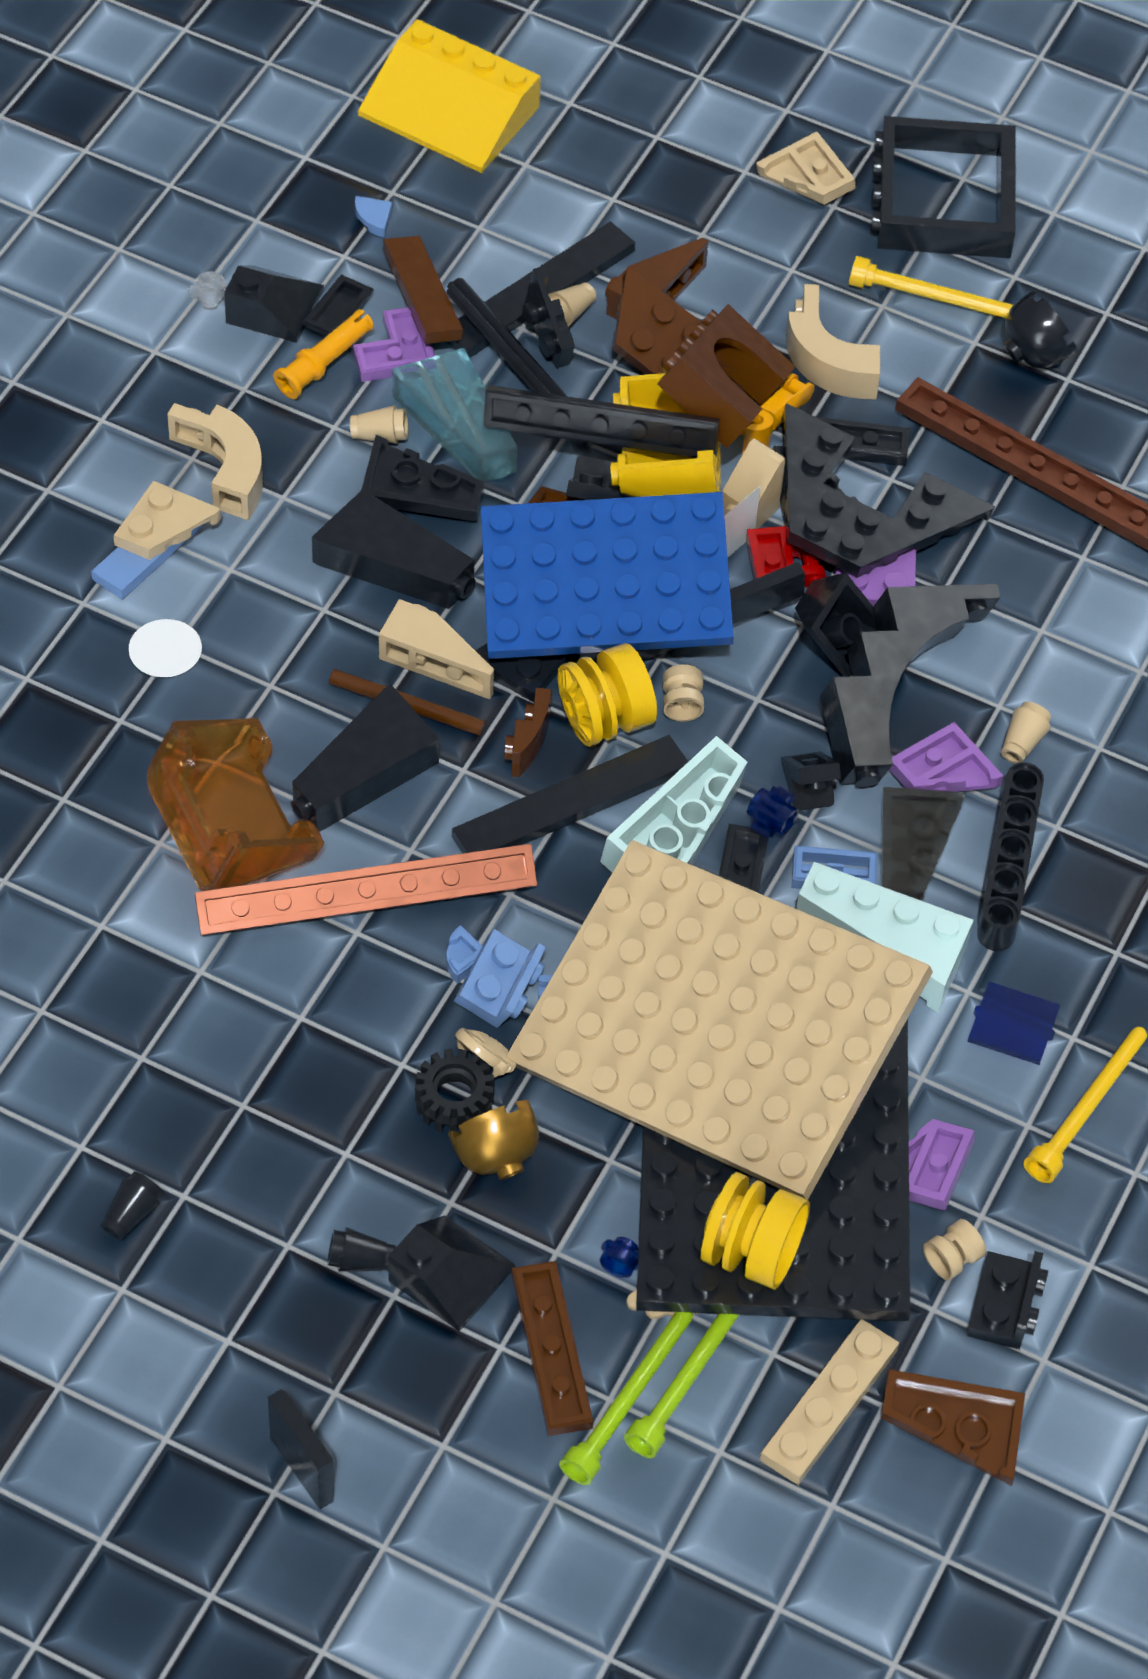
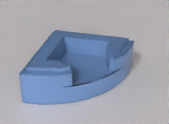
M356 196L355 215L357 219L368 227V231L371 234L385 238L392 214V202Z
M461 925L450 936L446 951L447 969L457 984L466 978L482 948V945Z

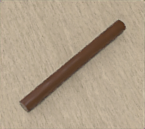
M337 669L332 671L329 679V684L371 699H374L386 688V686ZM398 691L420 716L481 736L484 732L485 720Z

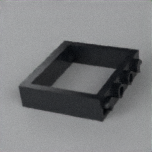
M884 116L882 131H875L874 153H880V157H874L873 179H879V184L874 183L872 192V206H878V211L873 210L871 229L878 230L877 249L1011 259L1016 233V126ZM894 148L997 156L996 223L892 215Z

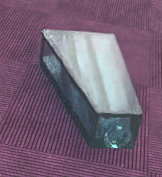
M464 348L392 369V395L394 399L473 477L486 482L516 473L517 445L509 430L483 427L486 388Z

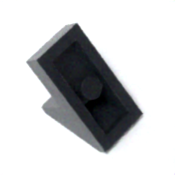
M821 751L781 757L783 772L795 810L801 811L834 805L832 780L841 779L839 762Z

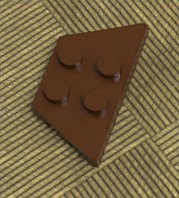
M629 266L622 276L621 301L618 303L616 315L618 322L617 328L614 331L611 349L645 375L667 373L661 367L701 321Z

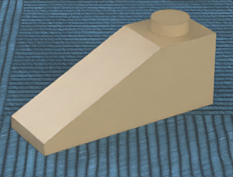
M399 599L379 633V659L491 699L494 687V669L436 612L428 610L420 604H411Z

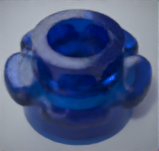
M617 1237L614 1241L607 1239L602 1243L601 1249L603 1253L600 1257V1264L608 1273L616 1277L628 1278L638 1269L639 1247L634 1241L626 1237Z

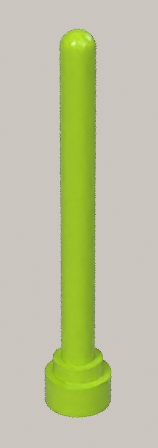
M675 1312L585 1443L580 1442L577 1446H571L561 1459L559 1466L563 1473L571 1480L581 1485H589L601 1469L599 1462L602 1457L600 1452L693 1319V1313Z
M738 1314L717 1315L650 1415L643 1416L632 1423L624 1435V1441L631 1450L645 1458H654L665 1442V1424L739 1317Z

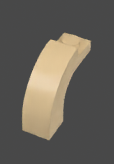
M804 284L802 300L795 299L794 312H788L785 338L787 351L793 364L809 381L824 390L850 398L876 400L880 379V345L848 343L828 333L819 318V285Z
M174 403L167 414L169 440L209 453L222 463L220 470L211 483L213 506L220 508L222 512L249 521L259 504L263 489L262 453L255 433L241 417L217 404L211 414L208 415L195 408H187Z

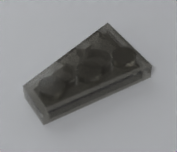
M883 787L881 823L882 887L920 901L924 900L964 804L966 792Z

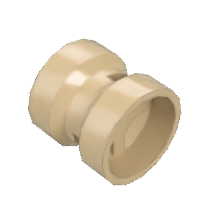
M676 665L667 669L663 674V690L666 693L663 700L665 715L676 721H691L700 717L704 712V697L701 693L703 690V674L701 670L691 665Z
M959 1219L947 1227L945 1235H936L924 1243L923 1251L927 1262L937 1275L949 1281L962 1272L963 1265L966 1263L973 1264L986 1255V1246L974 1226L964 1219Z

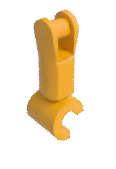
M791 373L777 391L760 406L762 410L741 433L744 436L742 453H744L749 442L754 438L770 448L772 431L784 422L782 414L786 403L797 409L810 400L815 385L811 382L804 384L798 380V375Z

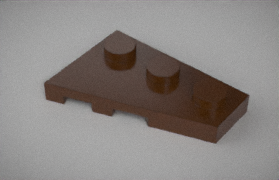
M889 1369L881 1419L1012 1486L1026 1393Z

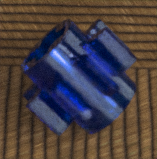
M773 786L770 791L761 788L754 795L747 808V814L755 819L750 828L765 838L768 836L774 837L775 833L781 836L787 834L799 814V810L791 805L796 796L781 786L778 788Z

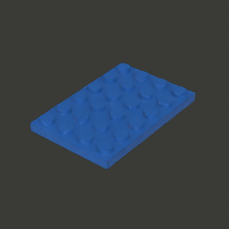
M723 492L481 506L488 659L597 653L623 643L630 644L635 650L733 644Z

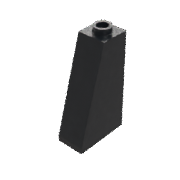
M364 489L312 536V562L318 566L450 609L460 598L465 599L469 596L476 583L474 578L475 560Z
M392 685L387 686L292 781L293 800L291 801V808L295 816L302 823L307 821L316 833L321 832L438 764L439 737Z

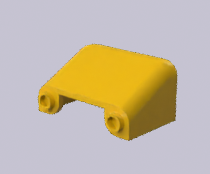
M666 373L620 377V392L613 393V403L689 414L657 385ZM718 441L717 457L713 450L697 451V458L622 447V454H618L617 462H611L612 486H620L621 494L631 497L721 492V443Z

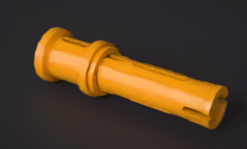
M358 309L313 348L301 349L297 352L294 361L285 368H278L273 373V379L279 390L288 398L297 399L307 384L312 380H320L324 376L327 365L367 332L373 330L374 323L371 317L366 314L365 317L360 319L365 311Z

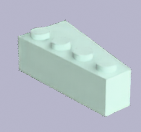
M716 736L607 837L600 862L613 873L631 840H634L693 865L740 787L748 762Z
M816 862L813 863L799 892L797 909L930 965L933 973L920 997L927 1000L926 1006L937 1013L940 1012L968 948L973 919Z

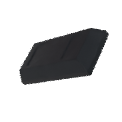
M341 274L302 321V326L325 338L352 316L356 310L360 309L374 289Z

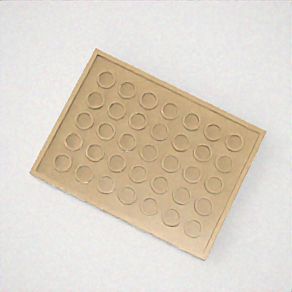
M631 840L506 1057L516 1062V1068L777 1188L808 1199L933 971L930 965Z

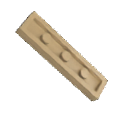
M861 1319L761 1452L760 1461L799 1486L896 1354L899 1342Z

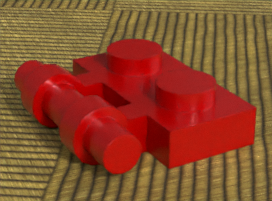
M786 526L747 529L746 542L754 579L793 564V557L803 560L804 565H801L805 572V586L807 588L812 580L826 577L825 568L819 564L818 557L787 542Z

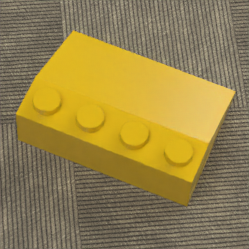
M417 19L397 40L358 109V116L483 173L538 110L540 105L541 75Z

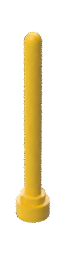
M856 256L849 279V285L863 289L864 285L872 287V284H877L1002 318L1006 317L1009 309L1013 306L1009 303L877 269V265L872 264L871 259Z
M1135 1027L1131 1030L1048 1143L1041 1144V1146H1035L1026 1157L1023 1164L1031 1177L1039 1182L1048 1184L1052 1183L1063 1168L1062 1161L1064 1159L1062 1153L1147 1039V1031L1143 1027Z

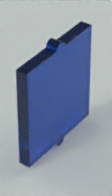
M989 982L981 1005L976 1006L973 1014L976 1018L968 1037V1042L1040 1065L1048 1041H1052L1055 1036L1053 1026L1060 1009V1004Z

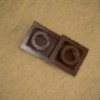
M536 688L534 704L526 703L525 720L516 719L514 736L506 735L504 760H512L511 777H520L535 760L542 747L549 727L552 689Z

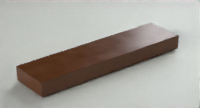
M420 235L384 239L382 250L425 344L462 340L463 328Z
M556 1261L512 1268L511 1276L547 1435L554 1436L593 1429L594 1421Z

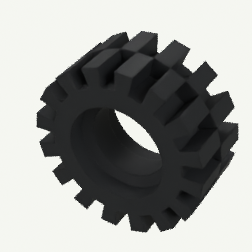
M446 1049L442 1059L438 1052L432 1054L431 1064L425 1060L420 1065V1072H417L415 1078L416 1110L419 1115L423 1114V1121L428 1126L435 1121V1130L441 1133L444 1126H450L449 1131L457 1132L458 1125L492 1110V1105H494V1076L490 1074V1066L486 1062L481 1065V1058L475 1053L471 1059H467V1050L460 1049L459 1056H453L452 1049ZM448 1082H461L468 1085L472 1092L464 1100L448 1101L439 1096L438 1089L441 1085Z

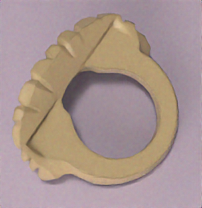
M461 1028L456 1032L457 1047L475 1053L492 1066L494 1078L515 1070L516 1062L506 1057L508 1049L496 1039L477 1030Z

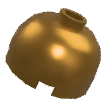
M529 1100L517 1101L516 1104L519 1110L508 1114L505 1106H501L458 1125L461 1133L449 1131L448 1136L461 1163L471 1172L480 1175L497 1173L499 1180L507 1179L524 1171L522 1162L533 1155L538 1145L539 1136L536 1117Z

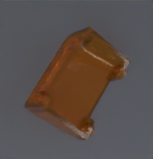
M258 718L173 721L148 768L147 783L149 791L201 892L247 885L305 864L317 856L324 844L321 834L313 822L299 820L292 827L290 826L264 777L262 770L271 756L272 742Z

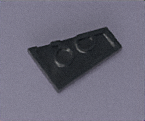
M376 435L362 489L394 509L477 522L484 494V481L445 464L435 466L420 459V453L408 448L403 452L388 445V439Z

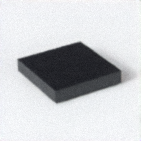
M280 1389L268 1396L270 1439L320 1510L333 1502V1458L286 1391Z

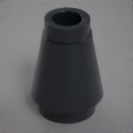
M134 1171L129 1178H123L100 1226L109 1235L122 1241L127 1234L160 1205L158 1198L163 1191L151 1179Z
M345 1227L344 1231L333 1230L327 1265L338 1267V1272L389 1271L388 1256L396 1246Z

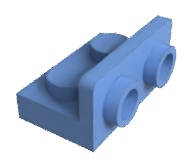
M493 929L487 936L454 1002L496 1028L509 1016L516 1019L528 1000V997L523 994L527 984L532 986L544 969L545 964L540 959L546 947L538 943L529 951L496 929Z

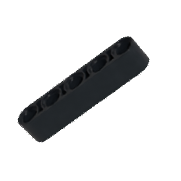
M1020 762L1009 768L1001 798L977 930V937L981 945L992 951H1003L1012 946L1021 915L1044 783L1042 771L1036 765L1028 762Z

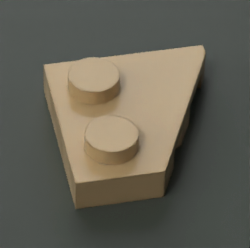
M818 132L756 162L757 172L760 176L823 205L856 188L855 178Z
M153 481L114 534V545L150 560L165 552L169 546L180 544L191 538V530L206 522H209L211 526L218 523L221 519V511L216 506Z

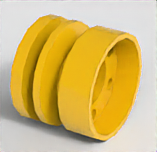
M623 643L600 651L597 655V663L592 658L585 656L580 658L577 664L568 662L559 667L557 681L563 708L572 729L584 745L590 747L599 744L602 738L606 740L613 739L617 735L618 726L624 732L630 733L653 725L657 720L656 696L650 676L638 652L630 644Z
M735 1172L725 1184L721 1194L716 1198L709 1213L701 1248V1260L714 1266L722 1258V1268L731 1273L736 1269L743 1257L746 1256L745 1277L748 1280L775 1290L786 1277L800 1246L809 1216L810 1202L808 1199L780 1189L766 1206L764 1205L766 1192L764 1182L757 1180L749 1188V1178L746 1175Z

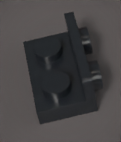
M584 455L577 457L574 476L568 481L566 496L585 500L631 497L621 494L620 486H612L611 462L615 461Z
M991 1251L987 1252L968 1329V1337L1020 1350L1024 1334L1034 1335L1040 1309L1031 1307L1034 1295L1043 1296L1049 1271L1040 1268L1044 1253L1035 1251L1032 1262Z

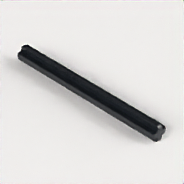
M458 277L447 285V295L533 392L567 396L463 278ZM576 440L580 445H586L587 443H589L585 441Z

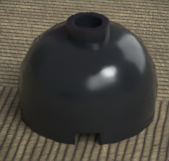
M1030 291L1009 309L1005 317L1004 332L1008 341L1004 343V348L1015 362L1022 359L1031 367L1040 369L1052 367L1076 352V345L1074 341L1067 345L1063 337L1069 332L1066 325L1044 298L1036 302L1034 300L1036 292Z

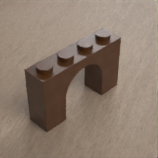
M727 304L719 314L712 309L663 364L661 368L667 373L657 385L689 414L719 418L718 441L727 449L762 410L754 400L762 405L785 381L796 366L735 309ZM728 376H730L739 386H737ZM740 387H742L753 399H751Z

